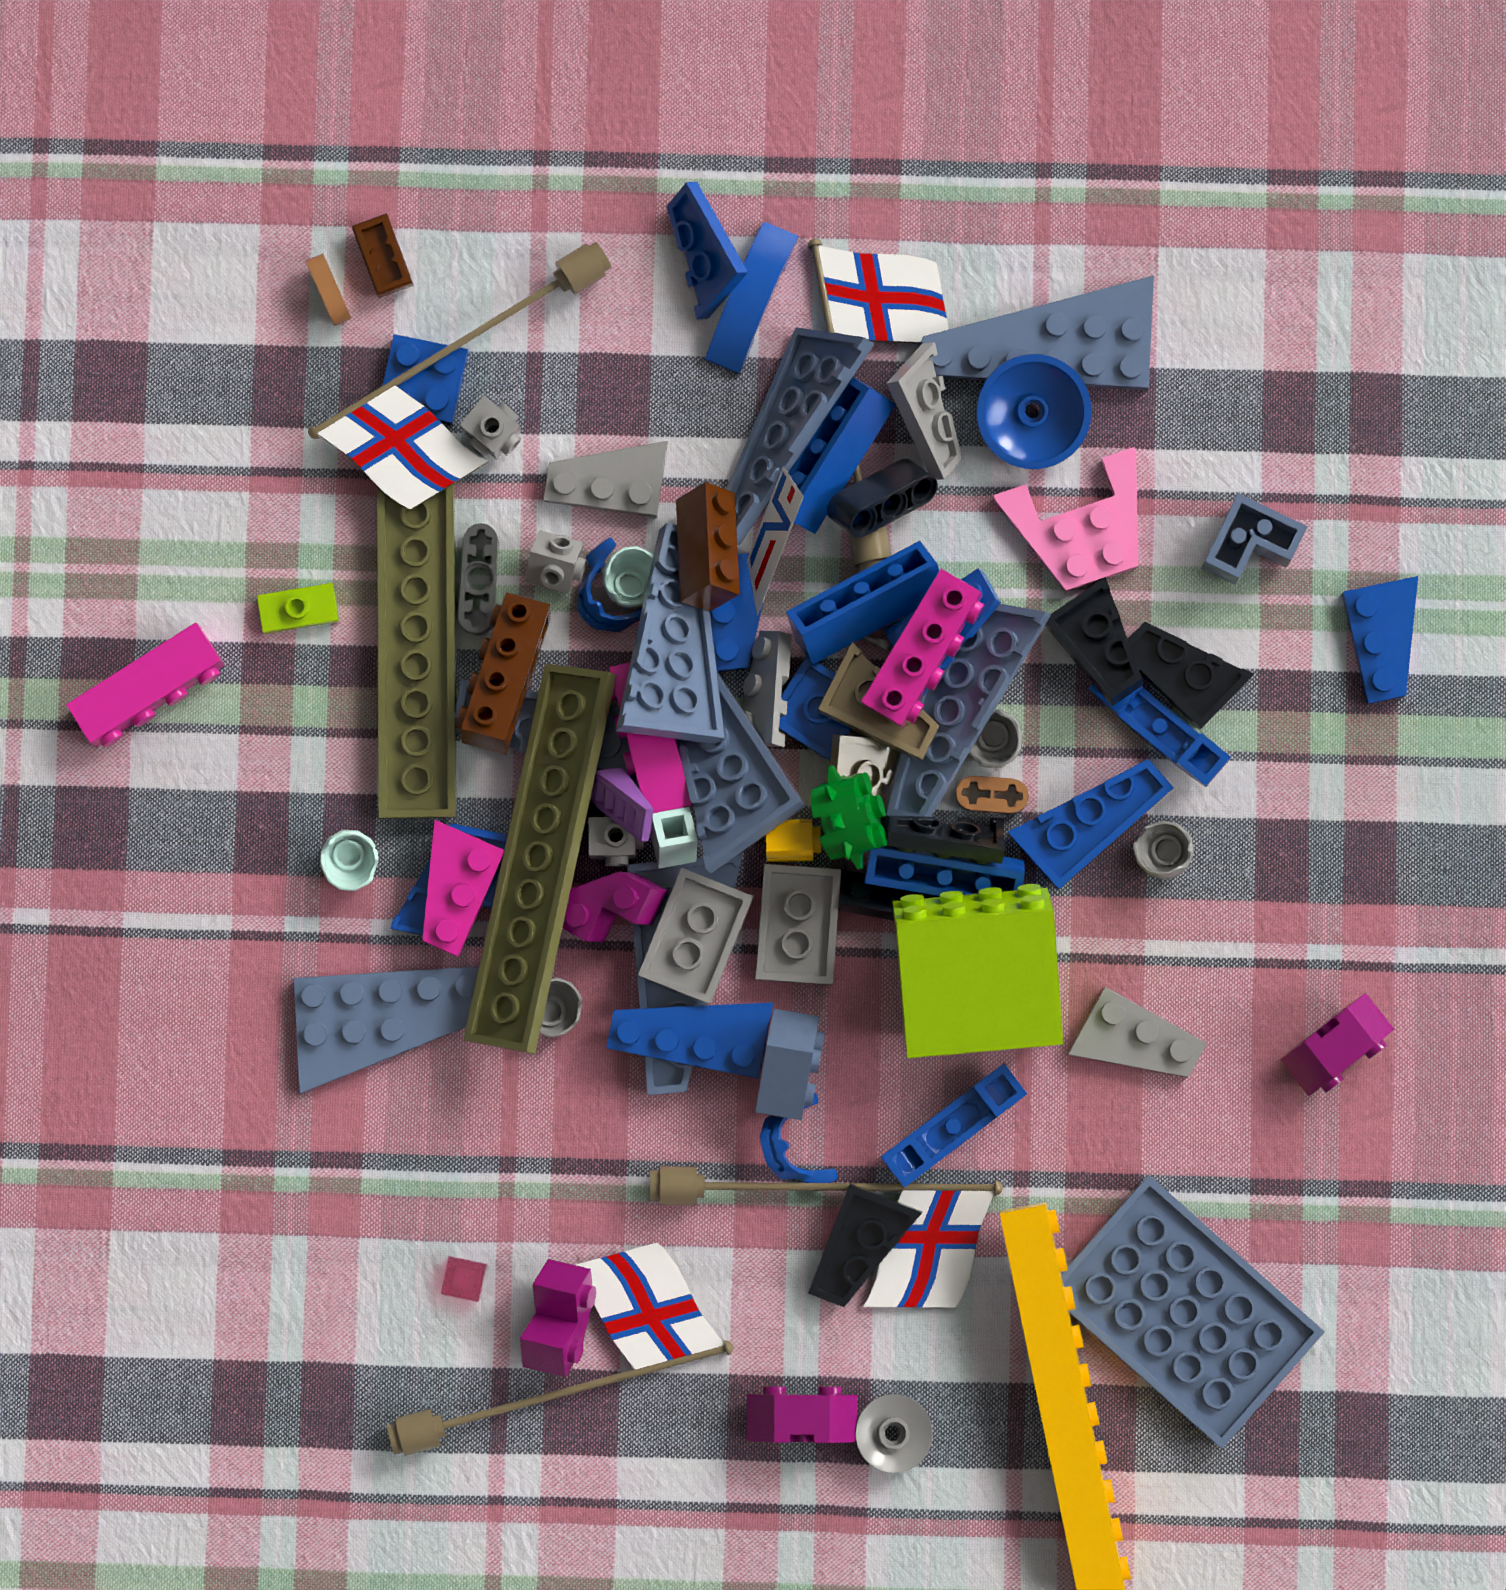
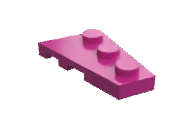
M434 820L422 941L459 957L502 862L504 850L437 820Z

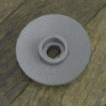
M899 1394L883 1395L871 1401L858 1417L856 1424V1444L858 1450L867 1463L880 1471L901 1473L914 1468L926 1457L932 1444L933 1429L931 1420L925 1409L910 1397ZM894 1425L898 1430V1435L894 1440H888L885 1436L886 1428Z

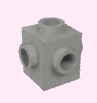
M485 396L481 398L459 424L462 432L471 438L468 445L484 458L488 454L496 460L503 453L508 456L521 441L518 435L522 431L520 425L516 422L519 416L506 404L501 403L498 407ZM492 428H499L496 432L489 433Z
M540 530L530 551L525 582L545 587L551 591L569 594L574 580L581 581L585 571L587 559L581 558L584 543L564 535H556Z
M606 814L605 817H589V857L591 861L605 860V866L622 867L628 866V860H637V850H644V842L639 841ZM614 835L623 836L619 842L610 841Z

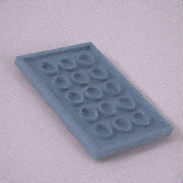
M1150 1175L1141 1182L1067 1266L1068 1271L1061 1273L1064 1287L1071 1286L1076 1309L1070 1310L1069 1313L1221 1449L1325 1332Z

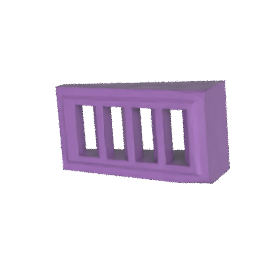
M622 767L598 770L595 774L591 798L594 805L639 841H648L654 808Z

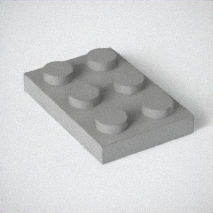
M764 864L756 980L833 986L841 869Z
M681 868L638 976L710 1005L753 896Z

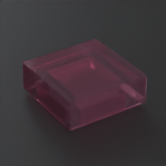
M449 1256L441 1294L480 1302L487 1264Z

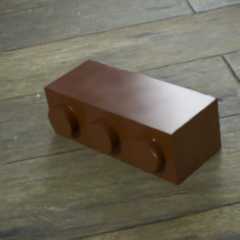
M704 482L676 500L680 602L711 612L740 595L734 492Z

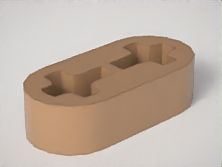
M322 253L306 260L334 326L352 319L324 254Z
M968 776L962 779L955 793L957 803L966 811L1006 815L1021 812L1027 805L1029 798L1028 789L1020 780L986 776ZM970 784H977V790L980 792H990V798L980 797L977 798L976 804H969L968 797L962 796V790H968ZM1013 786L1015 787V792L1022 795V800H1017L1014 807L1007 806V800L994 798V793H1006L1008 787Z

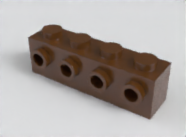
M506 592L502 605H495L490 621V626L494 627L491 639L484 638L480 649L479 660L483 661L480 672H473L469 682L468 694L472 695L468 707H461L457 719L456 728L461 729L463 744L507 755L551 620L550 604Z

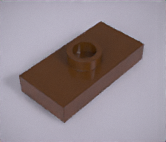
M387 213L351 226L378 299L414 286Z

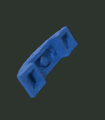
M763 222L743 263L748 273L729 295L705 356L706 361L740 375L780 276L785 271L798 241V235Z
M1094 684L1088 688L1103 705L1138 736L1205 787L1209 785L1231 759V756L1203 733L1199 734L1143 688V686L1111 706Z
M1003 1063L882 1155L881 1159L903 1188H905L1026 1096L1027 1092Z

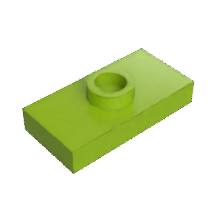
M333 583L257 595L264 634L340 622Z

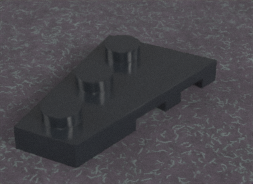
M1144 622L1128 638L1140 673L1199 730L1254 675L1252 672L1243 668L1240 669L1224 661L1222 658L1188 644L1187 641L1147 622Z
M890 816L887 827V846H892L896 850L905 853H912L916 850L930 852L934 856L943 859H951L954 856L968 858L974 863L981 865L1002 864L1005 852L1004 818H991L989 825H975L971 817H958L957 822L943 824L941 820L935 817Z

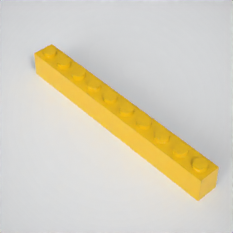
M1047 1202L1002 1210L999 1214L1076 1589L1125 1590V1581L1131 1580V1573L1127 1556L1119 1557L1117 1542L1124 1541L1119 1517L1111 1518L1109 1503L1116 1502L1111 1479H1103L1101 1465L1108 1464L1103 1440H1095L1093 1426L1100 1425L1096 1403H1088L1085 1388L1092 1386L1087 1363L1080 1364L1077 1349L1084 1348L1080 1326H1072L1069 1311L1075 1310L1076 1306L1072 1287H1064L1061 1272L1068 1271L1064 1248L1056 1249L1053 1234L1060 1232L1056 1209L1048 1211Z

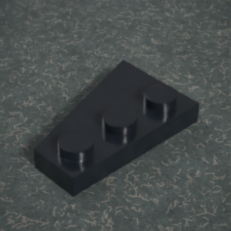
M1106 577L1050 614L1051 616L1045 627L1111 706L1143 686L1141 673L1124 631Z
M850 1183L808 1294L845 1307L923 1211Z

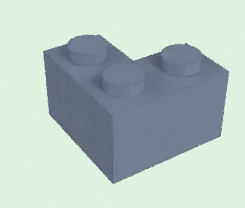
M1238 493L1201 569L1236 585L1252 552L1283 567H1287L1308 526Z
M774 1008L766 1045L756 1113L802 1120L804 1106L812 1107L816 1084L808 1083L810 1072L818 1073L825 1032L817 1031L820 1016Z

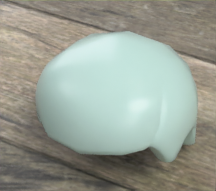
M638 546L623 547L610 557L603 572V585L608 596L618 606L627 609L643 606L654 556Z
M341 830L330 836L324 843L320 854V867L330 884L339 890L356 891L373 880L379 860L378 851L375 849V844L371 838L360 831Z

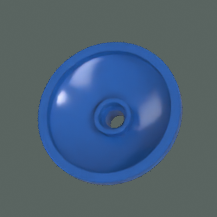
M1043 354L1020 355L999 365L984 382L978 396L976 408L978 427L987 446L1003 461L1024 469L1048 468L1069 458L1084 441L1090 427L1092 414L1088 390L1077 372L1065 362ZM1030 403H1036L1039 407V413L1035 417H1028L1025 413V408Z

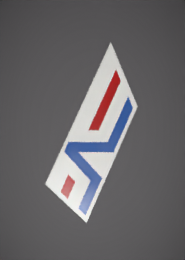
M784 466L747 558L757 616L804 497Z

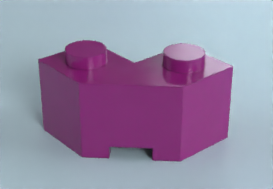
M616 872L570 890L562 928L584 941L604 942L617 915L634 924L652 925L668 890L637 873Z
M1365 992L1321 1028L1295 1046L1280 1061L1308 1096L1320 1088L1327 1093L1344 1080L1340 1073L1364 1054L1370 1059L1385 1048L1387 1044L1383 1039L1394 1028Z
M548 1259L532 1284L535 1314L520 1337L522 1365L525 1368L566 1377L573 1364H577L581 1360L589 1315L596 1299V1287L592 1286L591 1269Z
M763 1386V1394H747V1441L856 1442L857 1395L842 1394V1387L819 1386L818 1394H786V1386Z

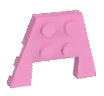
M1134 447L1101 459L1113 496L1040 521L1026 484L993 496L995 504L1005 513L1012 522L1013 527L1020 536H1023L1035 552V555L1065 593L1098 582L1104 577L1109 578L1138 567L1136 450Z

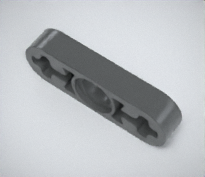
M483 523L474 524L467 529L463 538L458 618L462 628L467 633L475 636L483 635L491 629L490 621L496 597L499 539L495 530ZM480 532H484L486 538L492 540L491 545L484 546L483 553L485 560L491 558V564L482 561L469 563V557L477 559L478 550L475 544H471V539H477ZM476 569L485 570L490 576L489 584L481 590H475L468 585V576ZM467 595L476 598L489 596L488 602L480 600V611L483 615H487V618L479 622V627H473L471 620L466 619V614H473L474 601L473 599L466 601Z

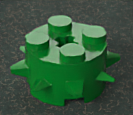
M833 765L828 766V782L821 783L816 788L811 789L810 800L813 819L819 817L825 834L820 836L819 839L830 859L845 858L849 860L850 858L857 869L863 868L864 852L887 845L886 833L880 823V818L886 815L884 803L879 794L873 796L871 781L867 772L847 777L842 775L841 777Z

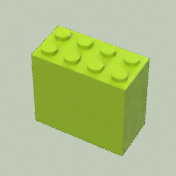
M1025 884L1017 887L1015 891L1002 892L1000 888L990 887L979 890V894L963 895L960 891H947L941 893L940 897L924 899L923 895L911 894L901 897V901H893L902 1024L907 1058L1064 1045L1055 918L1048 888H1041L1037 884Z

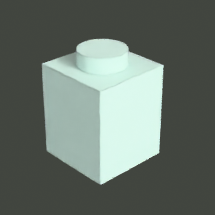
M685 807L653 813L651 839L658 868L696 862L698 840L690 808Z

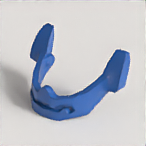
M611 537L601 542L585 557L590 565V570L577 588V610L584 621L596 630L620 632L631 624L640 621L642 607L627 615L612 616L605 613L603 605L599 601H594L591 595V586L595 575L601 573L602 569L606 566L604 561L616 547V542Z
M814 1092L812 1105L819 1102L816 1092ZM771 1115L764 1119L760 1134L762 1151L767 1166L780 1180L798 1179L804 1181V1183H833L838 1180L836 1169L805 1170L791 1164L786 1157L789 1143L781 1138V1128L788 1118Z

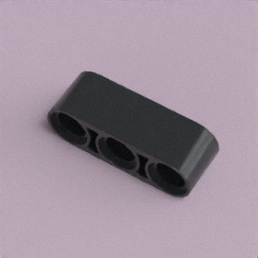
M904 458L836 493L829 501L827 515L852 536L861 538L927 504L935 496L938 482L932 474L912 460Z

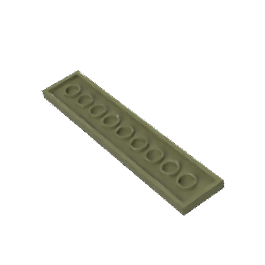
M455 483L412 510L395 502L377 486L378 818H457Z
M545 663L463 1040L531 1054L536 1052L617 675L613 673Z

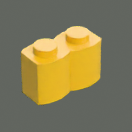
M812 819L785 820L766 834L767 862L813 861V853H821L820 826H812Z

